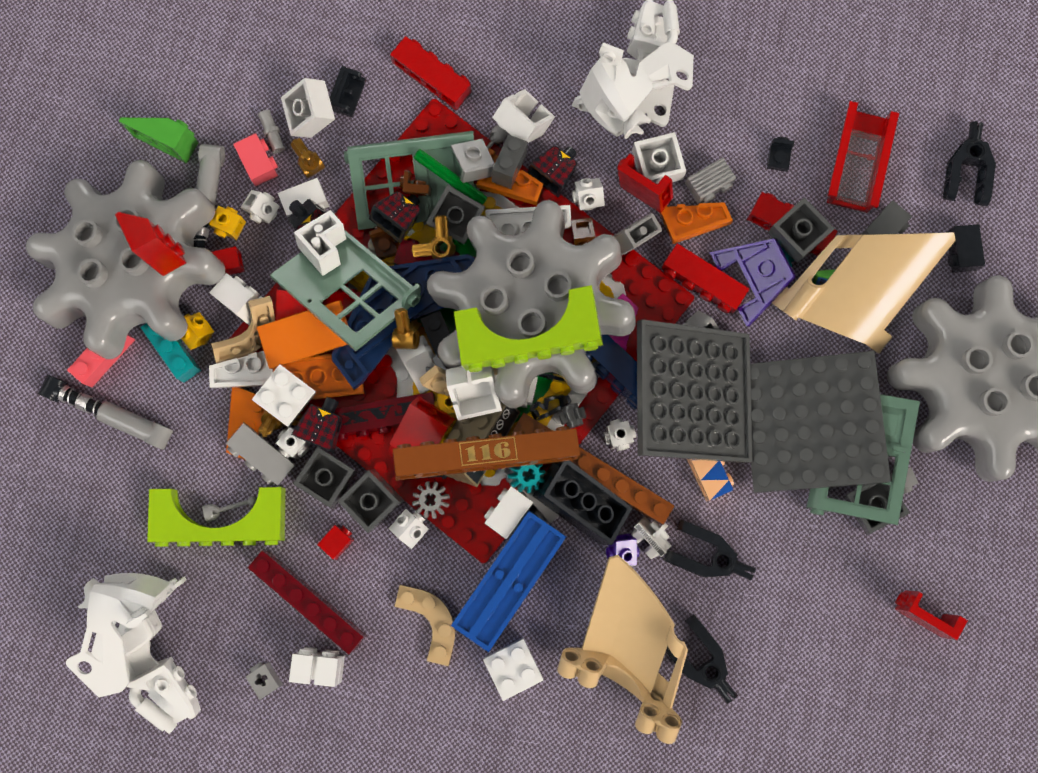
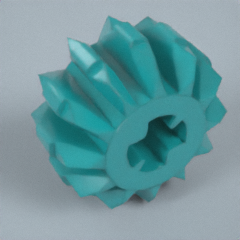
M543 464L508 468L513 471V473L507 474V478L513 479L510 485L512 487L517 486V491L520 493L524 489L526 493H531V487L538 490L537 482L544 483V479L540 478V475L546 473L545 470L540 469ZM526 471L530 473V476L525 477L522 474Z

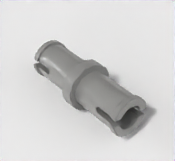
M270 110L259 112L258 117L264 129L263 134L268 139L272 152L277 154L284 151L285 146L279 135V127L275 125Z

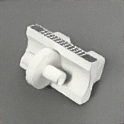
M643 517L631 533L637 539V543L645 539L650 544L645 549V553L650 559L659 555L662 557L671 547L667 541L670 536L664 531L668 527L666 522L660 526L655 520L651 523L646 517Z

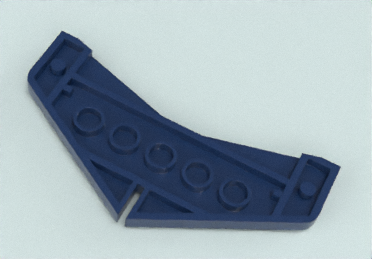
M466 254L389 266L412 286L420 285L419 303L407 310L409 322L411 323L415 319L445 308L439 306L427 290V281L432 274L438 271L453 273L465 271L472 265L475 258ZM370 276L360 297L378 284ZM381 287L364 302L378 314H381L396 302L397 299ZM358 305L353 309L347 323L357 333L375 317ZM396 319L357 351L353 350L349 345L333 350V362L354 390L364 383L393 346L392 333L397 327Z

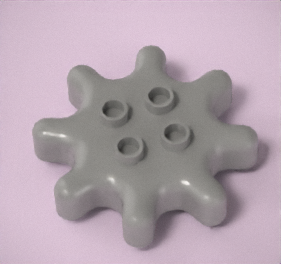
M135 160L129 164L122 185L110 194L102 195L84 179L75 178L69 181L64 189L65 198L72 208V217L63 230L57 233H35L26 242V251L31 258L46 268L55 269V279L52 285L33 302L34 314L38 319L57 329L67 327L78 318L86 317L83 342L90 351L105 359H114L122 353L129 331L139 324L147 323L155 333L168 341L181 339L186 334L188 326L186 319L179 309V299L182 293L194 284L214 285L225 275L224 264L212 252L204 248L194 247L196 233L208 224L215 215L214 205L201 191L195 188H187L168 200H162L165 186L164 177L149 162L144 160ZM122 212L147 218L154 225L159 224L165 234L169 233L175 243L179 242L185 251L183 257L186 264L162 276L132 252L115 214Z
M551 200L539 203L534 210L530 226L524 232L516 235L501 233L493 221L486 216L479 215L473 217L468 222L466 231L476 250V258L467 270L457 273L447 271L435 272L427 281V290L439 306L458 311L477 307L481 313L484 325L495 334L509 339H529L547 332L564 315L569 301V289L592 285L595 295L601 335L626 336L634 330L636 325L635 312L629 302L607 297L600 291L602 279L620 266L622 261L618 240L612 235L603 234L584 245H573L563 239L565 220L561 207ZM457 330L445 337L438 346L439 358L448 369L462 366ZM580 349L575 350V353L570 355L558 353L551 355V358L543 360L531 358L528 359V362L522 364L514 362L505 363L504 367L497 368L495 392L499 400L506 407L518 408L526 402L530 385L533 379L540 374L547 372L559 374L564 378L568 386L579 394L590 392L597 383V376L592 363L586 356V351Z
M996 275L976 286L973 293V309L968 315L958 313L941 298H930L917 306L913 311L912 319L916 327L927 338L928 349L926 355L923 358L903 359L892 365L887 371V380L890 386L897 390L918 392L927 402L928 417L914 432L913 444L921 452L932 453L943 450L954 439L963 440L970 444L974 450L976 473L982 480L987 482L1006 480L1013 475L1016 468L1017 448L1022 442L1030 443L1038 450V314L1031 318L1020 313L1014 305L1011 282L1004 276Z

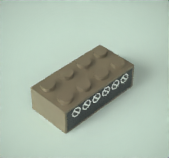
M501 402L502 411L457 420L446 439H457V442L466 441V438L472 436H479L480 439L489 438V435L502 434V437L507 436L521 412L517 408L506 407ZM487 470L445 476L477 487Z

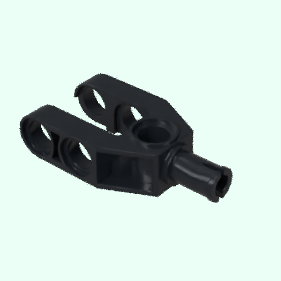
M978 121L969 123L968 139L958 147L948 161L943 190L944 200L956 201L959 183L962 181V177H960L961 165L964 164L978 167L974 204L980 206L989 205L992 197L996 163L989 143L981 140L984 123L979 122V125H977ZM970 150L975 153L976 157L970 154Z
M679 520L676 530L687 533L695 539L706 541L712 544L716 550L711 557L709 566L667 550L664 561L701 577L730 576V574L734 573L750 581L752 580L754 575L745 572V570L755 573L756 567L738 561L737 553L722 536L687 521ZM719 555H724L727 558L725 567L718 566L717 558Z
M692 614L685 622L694 631L697 639L709 650L711 658L704 662L697 670L686 658L682 673L685 677L710 689L715 688L726 704L733 701L729 695L735 699L738 694L725 680L728 672L723 650L698 618ZM667 646L666 653L676 664L678 658L671 653ZM709 666H714L716 669V675L712 678H708L705 674Z

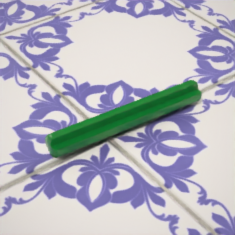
M419 149L415 153L414 159L462 194L484 205L487 200L486 195L469 183H462L458 175L423 150Z

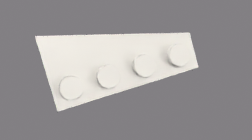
M561 205L565 229L571 227L570 205ZM536 207L485 210L486 217L493 221L501 233L516 235L524 232L530 226Z
M264 351L210 365V388L263 386L273 373V369H269Z

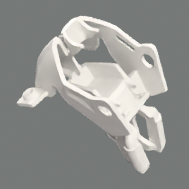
M646 0L639 11L635 10L631 20L635 24L634 27H630L627 39H630L627 52L635 59L622 58L624 50L602 43L599 50L600 59L591 68L579 92L580 96L575 97L572 106L580 111L589 112L600 125L616 137L623 133L625 139L633 133L642 135L644 131L639 125L645 123L649 124L652 122L665 127L669 122L674 85L684 90L692 88L694 55L676 44L680 29L677 6L673 0H667L664 6L652 0ZM676 72L684 73L687 76V80L678 78ZM662 106L665 114L662 116L657 115L654 107Z
M138 573L106 575L104 583H100L92 578L84 587L85 600L78 606V608H88L87 628L81 652L68 658L66 665L98 697L120 693L126 687H129V701L136 708L135 711L162 732L165 730L170 734L178 725L176 723L187 717L193 719L201 709L196 697L197 691L194 686L188 685L184 679L183 669L175 665L172 657L157 662L150 653V640L162 627L155 609L178 586L183 584L186 578L184 576L179 580L173 578L170 581H165L158 577ZM116 622L120 623L119 627L115 626ZM92 632L96 633V637L93 644L92 652H89L88 647L91 640ZM82 661L88 662L92 667L91 672H82L79 669V663ZM141 690H146L149 693L148 696L155 703H153L147 697L143 698L141 695Z

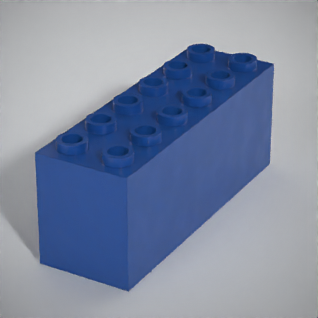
M528 511L451 626L489 652L566 536Z

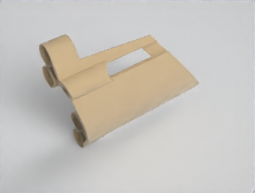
M954 233L837 235L790 289L786 287L772 304L794 320L801 318L859 341L879 354L892 338L885 331V328L955 242ZM852 248L826 283L816 285L812 282L813 276L834 249Z
M619 555L609 557L582 648H565L562 652L557 671L559 675L567 679L578 677V682L586 688L596 687L601 675L615 681L642 702L635 722V727L638 731L644 734L656 732L657 738L666 744H672L676 741L682 720L672 707L688 649L685 642L680 641L675 635L673 620L646 582ZM667 646L671 653L678 658L669 682L658 673Z

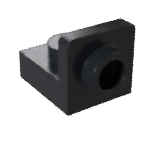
M787 137L774 138L769 146L767 169L787 172L790 165L791 150L795 141L789 140Z

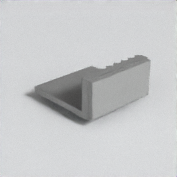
M483 139L451 145L453 153L462 169L460 178L462 183L492 177V169L495 163Z

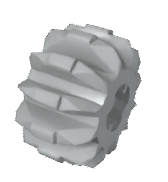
M426 482V490L419 485L417 488L422 493L420 495L413 493V496L419 498V501H414L412 504L413 506L421 505L416 510L418 514L425 509L424 518L427 519L431 512L432 518L436 519L437 510L441 515L445 514L440 507H449V504L443 502V500L449 499L450 496L448 494L441 495L446 490L444 486L437 491L438 482L434 483L432 489L430 482ZM428 495H430L431 497H433V495L436 496V498L434 499V501L436 502L435 505L432 506V504H429V506H427L426 503L428 502V499L426 497Z

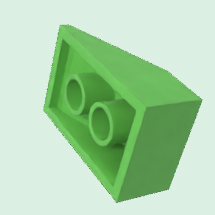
M121 117L119 119V122L133 137L186 164L199 143L194 137V133L188 129L189 126L178 119L176 122L169 118Z

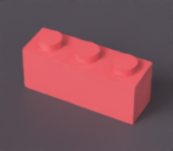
M128 334L122 353L114 359L102 358L86 348L67 371L82 384L92 388L135 339Z

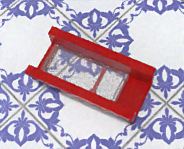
M850 101L829 186L827 203L868 213L873 207L878 208L899 113L891 111L886 118L858 112V103Z

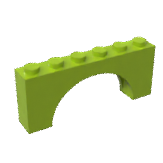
M592 285L569 289L568 305L560 321L547 332L529 339H509L495 334L484 325L481 313L477 307L454 311L461 365L466 371L469 370V372H479L483 370V367L488 366L500 368L504 367L505 363L510 362L522 364L528 362V359L531 358L548 359L552 357L551 355L558 353L570 355L575 353V350L580 349L592 351L598 349V346L603 345Z
M259 487L257 500L250 512L236 523L220 528H209L193 521L180 505L178 490L149 489L147 542L155 543V547H169V542H177L178 547L190 546L191 542H199V546H212V542H221V546H234V541H243V546H254L256 541H265V545H278V541H285L286 488Z

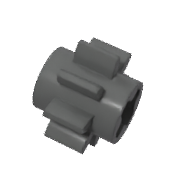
M577 403L562 407L563 413L559 414L561 424H567L569 429L583 425L582 419L587 417L584 407L579 408Z

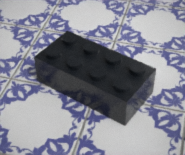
M571 461L553 462L543 477L544 483L539 484V489L534 492L533 497L599 545H612L633 507Z

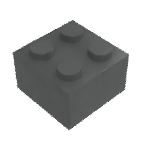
M447 185L426 224L436 230L435 217L447 216L449 236H452L453 240L465 246L469 239L466 233L468 222L473 217L481 216L485 206Z
M804 197L771 227L768 234L772 238L777 239L779 245L798 264L835 228Z
M317 447L293 484L329 508L334 509L338 504V500L343 496L358 472Z
M375 469L368 470L338 500L341 506L367 533L374 531L404 501Z
M877 483L862 486L859 504L886 509L890 485ZM856 490L847 494L844 497L845 500L854 503ZM903 500L899 519L910 513ZM856 517L866 536L889 525L888 523Z

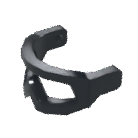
M552 395L544 398L543 404L541 402L532 404L530 412L533 419L539 421L562 410V407L567 406L572 401L569 395ZM559 399L560 406L545 414L540 415L538 410H535L538 406L543 410H547L549 401Z

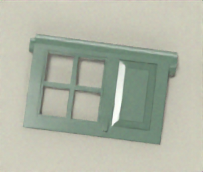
M473 131L347 147V151H344L345 163L349 164L358 230L372 229L377 226L369 220L370 215L366 191L389 188L391 195L394 193L393 187L400 186V182H392L390 157L412 155L415 180L426 181V185L432 188L431 196L418 195L421 211L416 223L428 221L429 215L433 212L446 186L455 188L416 161L414 155L421 149L461 178L462 169L453 153L451 145L473 141ZM385 158L388 183L365 186L362 161ZM473 181L467 182L474 187Z
M345 231L346 240L335 246L338 250L341 265L322 276L307 257L300 252L270 274V277L353 350L357 351L395 320L394 312L396 309L405 308L408 310L410 307L416 306L420 301L421 291L420 285L412 286ZM361 271H364L378 284L359 298L345 284ZM383 287L397 301L381 314H378L364 301ZM340 288L355 302L336 316L321 302ZM360 305L375 318L356 333L341 319Z
M880 394L888 456L895 457L891 482L880 483L890 485L886 509L859 504L862 485H857L854 503L828 498L829 487L810 489L806 509H811L810 513L823 516L824 512H834L898 525L920 401Z

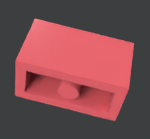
M255 133L233 144L255 186L278 176L275 170L278 168V165L273 156H268L266 151L269 150V147L264 138L260 140Z

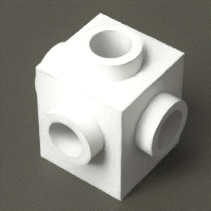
M584 178L574 182L575 190H572L573 202L578 204L580 210H593L596 207L605 206L603 186L600 178Z
M251 190L240 208L249 213V218L254 222L269 224L277 216V210L280 206L274 202L275 198L270 194Z
M622 419L610 421V425L605 429L606 432H603L606 445L610 444V448H617V451L629 449V445L634 442L633 438H636L634 426L629 425V421L623 422ZM617 431H624V437H618Z
M292 427L285 428L278 435L277 438L279 440L276 444L281 447L278 451L289 459L291 456L298 459L307 453L311 443L291 435L294 430ZM294 438V444L292 446H289L288 444Z
M407 509L388 528L411 549L429 530L423 524L425 519L416 511L412 514Z

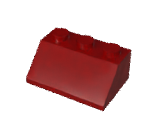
M122 212L115 214L132 252L162 276L186 264L183 257L185 251L179 242L175 243L169 233L165 234L159 224L154 225L147 218Z

